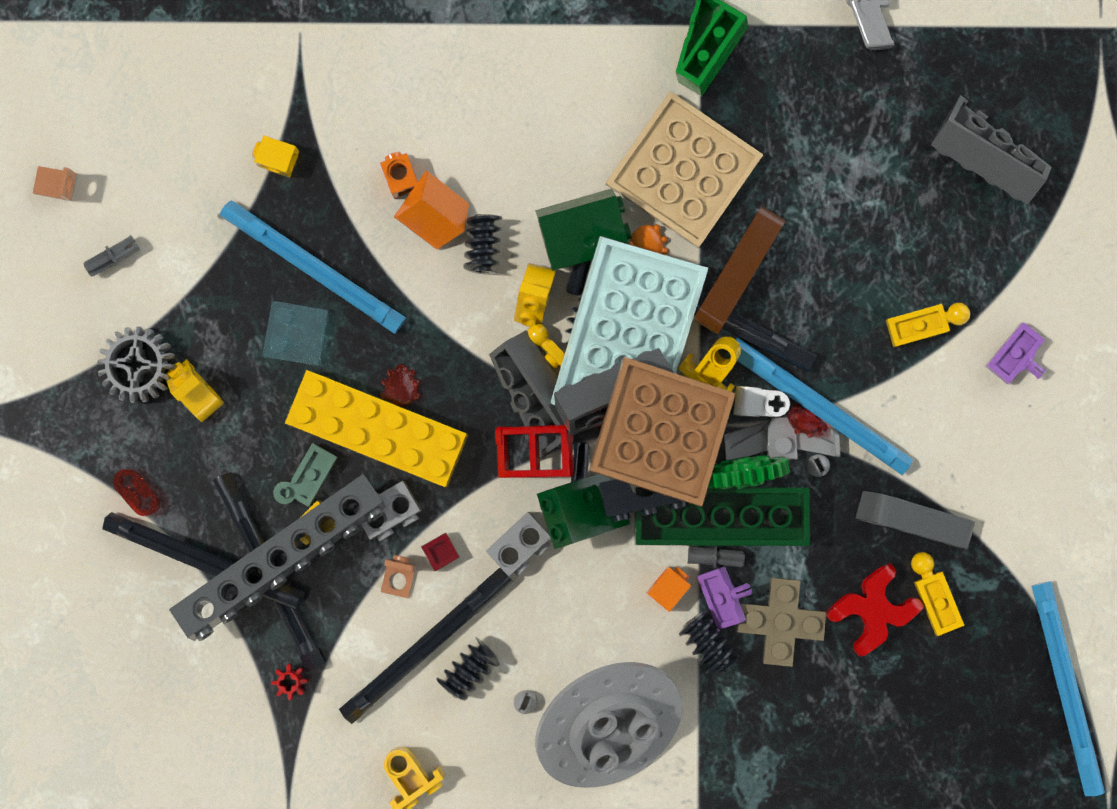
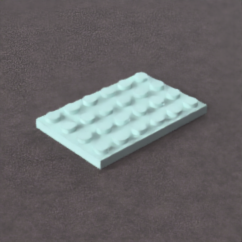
M600 236L552 395L551 404L555 405L554 393L563 386L576 384L585 380L591 374H599L611 369L613 365L622 362L624 357L634 359L642 352L652 351L660 348L673 372L676 374L708 268Z

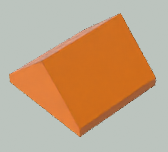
M425 171L394 215V218L438 250L464 232L469 203L430 172Z

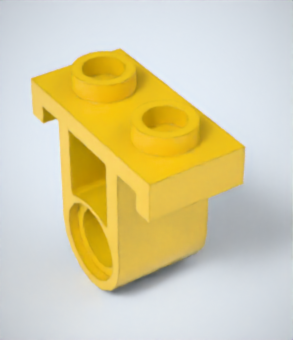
M528 263L518 293L514 315L515 322H519L527 327L537 323L542 324L556 270L552 271L550 268Z
M732 337L719 338L698 365L692 361L694 355L689 353L678 369L684 377L732 392L735 387L733 384L730 383L726 387L721 382L739 359L741 347ZM718 350H727L730 353L731 358H722L719 355Z
M186 359L182 364L180 362L176 363L174 370H168L167 374L170 376V379L166 380L170 393L178 401H181L199 421L203 422L221 407L224 402Z
M406 747L392 749L384 761V769L403 797L399 800L396 795L391 799L389 804L393 809H411L419 803L417 797L424 792L431 795L443 786L441 781L444 779L445 774L439 766L436 767L432 772L434 776L430 779L417 758ZM403 756L407 761V767L403 770L396 769L392 764V758Z

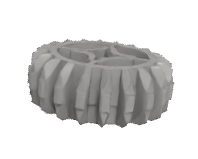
M137 326L133 334L132 329L126 327L124 330L125 337L116 331L114 337L117 341L114 342L107 339L105 342L110 346L109 350L100 349V353L106 355L105 360H97L98 365L105 366V369L98 371V375L101 377L108 376L102 382V385L104 387L113 385L109 393L116 395L120 392L119 400L122 401L129 397L131 403H137L140 396L142 402H148V393L153 398H158L159 393L156 388L158 387L166 391L168 387L162 382L164 379H170L167 370L175 369L173 364H168V361L174 359L175 355L173 353L165 354L171 345L169 343L161 344L164 337L160 334L153 338L154 330L149 328L144 333L143 328ZM143 342L152 347L158 362L147 360L145 350L142 349ZM133 343V347H130V352L125 358H117L126 346ZM137 358L138 361L149 366H141L136 371V369L124 364H132L133 361L136 362L135 359ZM116 368L126 370L128 380L130 381V388L121 382ZM156 371L150 382L139 387L140 383H143V377L147 372Z

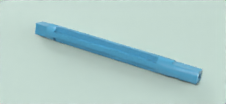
M231 200L224 205L220 212L222 218L286 259L394 334L402 327L406 317L339 274Z
M740 338L736 339L741 347V355L737 360L738 362L902 476L909 469L913 461L911 457Z
M1052 582L1038 583L1032 585V590L1085 796L1102 795L1105 793L1067 647Z

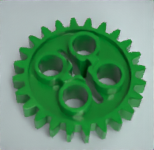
M769 455L752 458L743 456L721 461L720 464L714 465L708 488H714V490L741 489L764 484L766 480H773L790 473L788 459L783 457L770 458Z

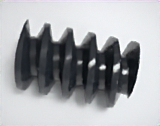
M476 214L473 217L467 218L466 223L473 228L467 229L466 235L473 239L465 241V246L472 249L464 253V257L471 260L463 264L465 270L484 275L499 274L491 270V267L499 265V261L492 259V255L500 253V250L494 248L493 244L501 242V239L493 236V233L502 231L501 227L494 225L495 221L502 220V216Z
M704 610L685 623L679 635L689 634L690 637L685 644L687 646L696 644L692 654H703L699 661L700 665L710 664L705 671L706 674L714 672L717 674L731 666L739 657L737 655L729 657L733 651L731 646L722 648L726 638H716L720 630L718 627L709 629L713 620L712 618L702 620L707 612Z
M477 637L475 638L479 644L478 647L471 644L467 645L471 652L470 655L462 652L459 654L463 663L460 664L452 661L451 663L455 671L444 670L447 680L436 678V681L449 694L463 701L468 699L465 690L470 692L476 690L473 681L479 684L484 682L481 673L486 675L492 673L488 664L495 667L500 665L495 653Z

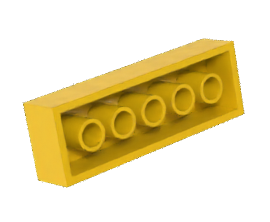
M308 370L305 372L285 421L288 425L446 488L468 437V434Z

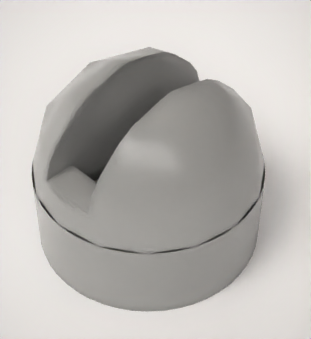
M815 454L807 460L806 468L812 476L821 477L828 473L830 462L826 456ZM817 458L825 470L821 473L814 461Z
M523 690L516 694L514 707L519 713L529 714L536 708L537 699L531 691ZM526 695L531 698L526 709L523 710L520 707Z

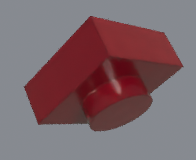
M447 533L421 546L434 571L460 558Z

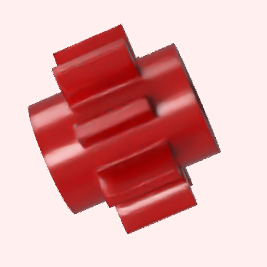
M289 663L286 666V672L277 669L275 672L279 678L271 682V685L278 686L279 691L276 695L280 696L285 693L288 696V700H292L295 691L300 695L304 694L305 692L301 685L309 681V679L302 678L301 676L304 668L301 667L297 671L292 670V664ZM289 675L291 679L297 682L291 689L289 684H284V679L288 678Z

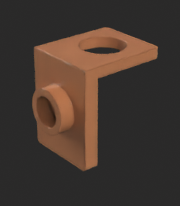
M38 166L33 194L71 201L77 174L67 167H64L63 170Z
M394 555L393 560L385 559L384 565L386 570L381 592L409 598L416 565L410 564V558ZM394 573H401L405 576L406 584L404 588L395 590L390 586L389 580Z

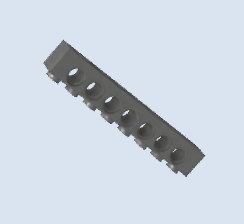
M362 474L175 604L169 611L188 639L202 641L213 634V628L221 622L226 624L238 616V610L246 605L251 607L263 598L261 594L268 589L275 590L287 581L286 577L294 571L299 573L310 566V560L318 554L324 556L335 548L334 543L343 537L348 539L359 531L358 526L367 520L370 523L378 519L383 514L382 510L387 506L365 475ZM358 503L360 506L358 513L354 516L346 515L348 505ZM330 519L335 520L333 531L324 533L322 531L323 523ZM310 536V546L305 550H300L298 548L299 540L302 537ZM280 553H286V563L283 566L275 567V557ZM261 570L263 576L260 582L251 584L250 576L252 572ZM234 586L237 587V597L232 601H227V590ZM212 603L214 607L212 615L208 618H203V607L206 604Z

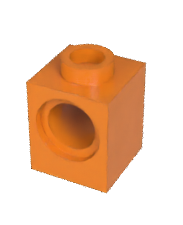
M395 152L387 155L385 161L380 162L394 199L407 195L413 190L418 181L407 153L401 155V152ZM398 167H403L407 170L406 176L401 180L392 178V172Z
M677 566L674 570L667 567L646 593L670 612L691 587L686 582L689 576Z

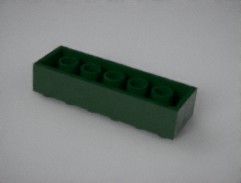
M641 487L634 488V493L641 497H648L654 493ZM708 488L702 506L687 503L686 507L670 510L668 504L658 506V513L642 516L641 510L634 512V545L810 546V488H728L721 490Z

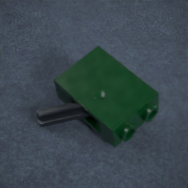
M612 188L535 210L552 271L572 266L566 292L574 296L582 294L590 263L593 260L600 236L628 244V240L632 239L628 222L623 223L621 213L625 212L621 195L616 197Z
M576 442L574 444V476H571V483L537 493L554 549L630 524L629 519L613 522L612 516H605L599 483L615 479L600 474L588 477L590 446L586 442Z

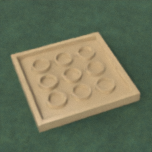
M670 91L605 185L699 248L763 154Z

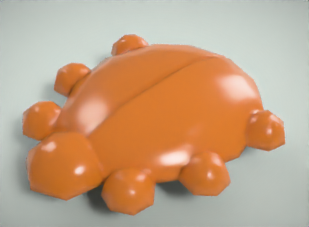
M658 224L638 227L632 233L631 241L628 242L629 245L663 255L668 253V249L663 247V244L667 242V237L661 235L659 232L661 228Z

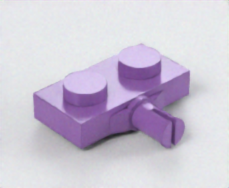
M1021 322L985 367L1006 384H1010L1015 376L1024 369H1027L1039 379L1046 370L1033 359L1037 349L1045 339L1027 324Z
M725 566L697 576L716 627L719 630L746 620L739 603V598L751 595L752 590H746L750 587L749 584L746 583L734 588Z

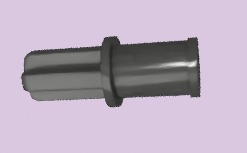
M132 235L110 248L107 245L105 247L106 250L85 261L83 264L87 273L93 277L113 265L119 266L118 262L141 251L137 244L126 249L127 246L135 242Z
M689 545L687 564L713 565V568H716V565L742 567L745 562V553L743 551L717 549L718 546L712 548Z

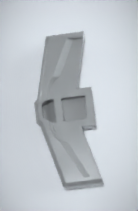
M846 0V3L853 10L866 48L869 50L893 48L894 41L890 36L881 8H886L890 5V1Z
M788 417L772 418L770 421L724 434L725 460L750 456L763 451H767L770 458L783 457L788 460L798 459L797 449L840 457L839 433L834 428L794 421Z

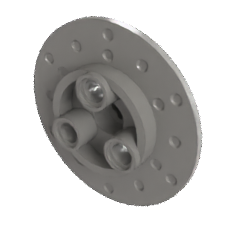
M615 663L584 674L566 686L552 700L540 719L536 731L535 747L541 765L555 780L569 786L582 788L613 784L636 774L653 762L674 737L682 714V701L679 690L664 671L645 663Z

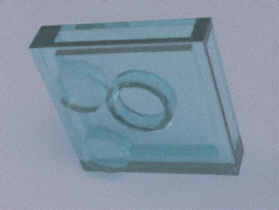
M272 301L262 357L319 367L329 311Z

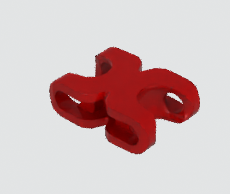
M891 563L882 565L863 580L861 585L863 597L854 593L845 594L826 611V617L834 622L841 621L851 614H856L862 618L864 632L853 645L854 652L858 656L867 655L887 639L888 630L886 623L897 627L904 626L924 607V604L918 598H909L899 605H892L888 602L885 596V589L896 575V570Z

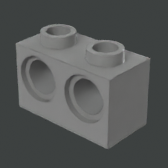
M402 481L379 494L387 506L382 510L384 517L383 525L380 528H374L368 520L361 525L370 540L377 537L381 541L394 533L392 528L402 523L406 527L418 520L417 513L422 510L406 482ZM400 497L406 498L409 502V509L404 514H399L394 509V503ZM360 506L353 509L355 514L358 513Z
M527 512L492 544L486 552L508 576L513 572L518 576L530 565L526 561L530 556L535 553L539 557L551 546L548 543L550 536L532 515ZM534 528L539 532V540L536 544L529 545L523 540V533L526 529ZM511 547L518 552V560L514 564H507L503 561L502 552L504 549Z

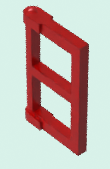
M565 424L519 427L499 426L496 428L498 478L574 476L573 434L570 435ZM540 433H561L562 469L540 470ZM509 434H529L530 470H509Z

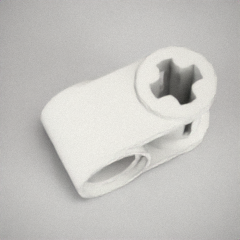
M736 386L734 415L780 417L789 410L790 401L783 392ZM775 396L779 397V402L784 403V406L778 408L777 412H773V407L768 404L769 401L774 400Z

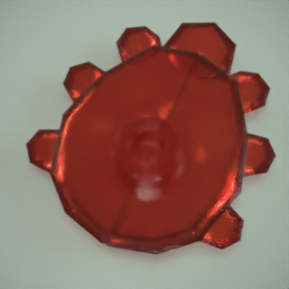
M399 364L396 366L395 371L393 369L387 371L390 377L382 380V384L385 386V391L381 393L383 399H387L392 404L403 406L411 403L414 399L420 398V394L417 393V386L420 385V381L418 379L414 380L415 371L413 369L408 371L407 366Z
M797 403L789 410L788 421L797 435L802 433L806 434L808 438L814 437L813 434L816 433L818 437H821L823 432L828 429L827 424L821 421L822 419L808 409L801 408Z

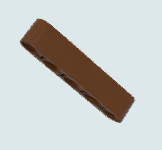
M761 206L695 315L694 321L718 335L783 227L785 219Z

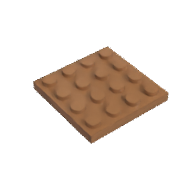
M624 357L588 471L690 504L702 506L736 393Z

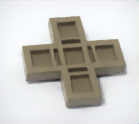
M770 578L768 606L740 603L746 620L738 623L737 632L765 635L763 664L792 667L795 638L824 641L826 612L798 609L800 580Z

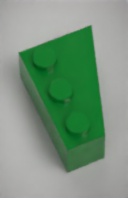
M696 0L695 8L690 18L688 33L684 40L676 68L678 83L702 97L748 29L747 16L721 0Z

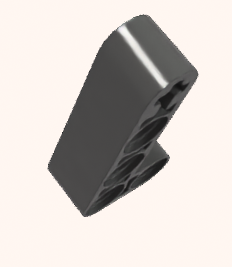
M862 491L855 519L886 526L967 550L975 522L888 495Z

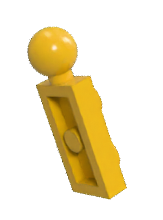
M954 303L947 312H944L943 305L939 304L887 319L886 324L893 347L949 332L948 323L951 322L954 325L965 324L970 318V310L963 303Z
M539 323L531 325L527 330L530 339L536 346L543 348L547 353L544 358L554 369L558 366L561 368L565 353L549 339V331L544 325Z
M926 552L914 555L911 561L912 569L923 578L915 581L914 584L924 604L935 635L939 636L964 626L943 572L935 574L932 572L934 568L933 557Z

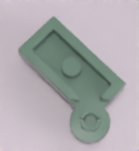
M312 443L295 472L291 483L280 482L275 486L273 491L275 500L281 504H289L296 499L310 507L338 457Z

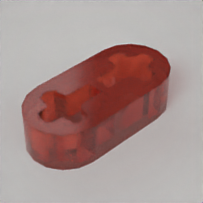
M122 469L115 474L113 486L136 514L151 516L157 512L160 506L159 498L139 473L131 469ZM123 475L126 477L133 476L134 479L131 481V484L136 489L134 492L130 487L121 486L124 482L122 479ZM139 493L143 498L152 499L149 503L150 510L147 508L140 509L139 506L142 504V501L137 496Z

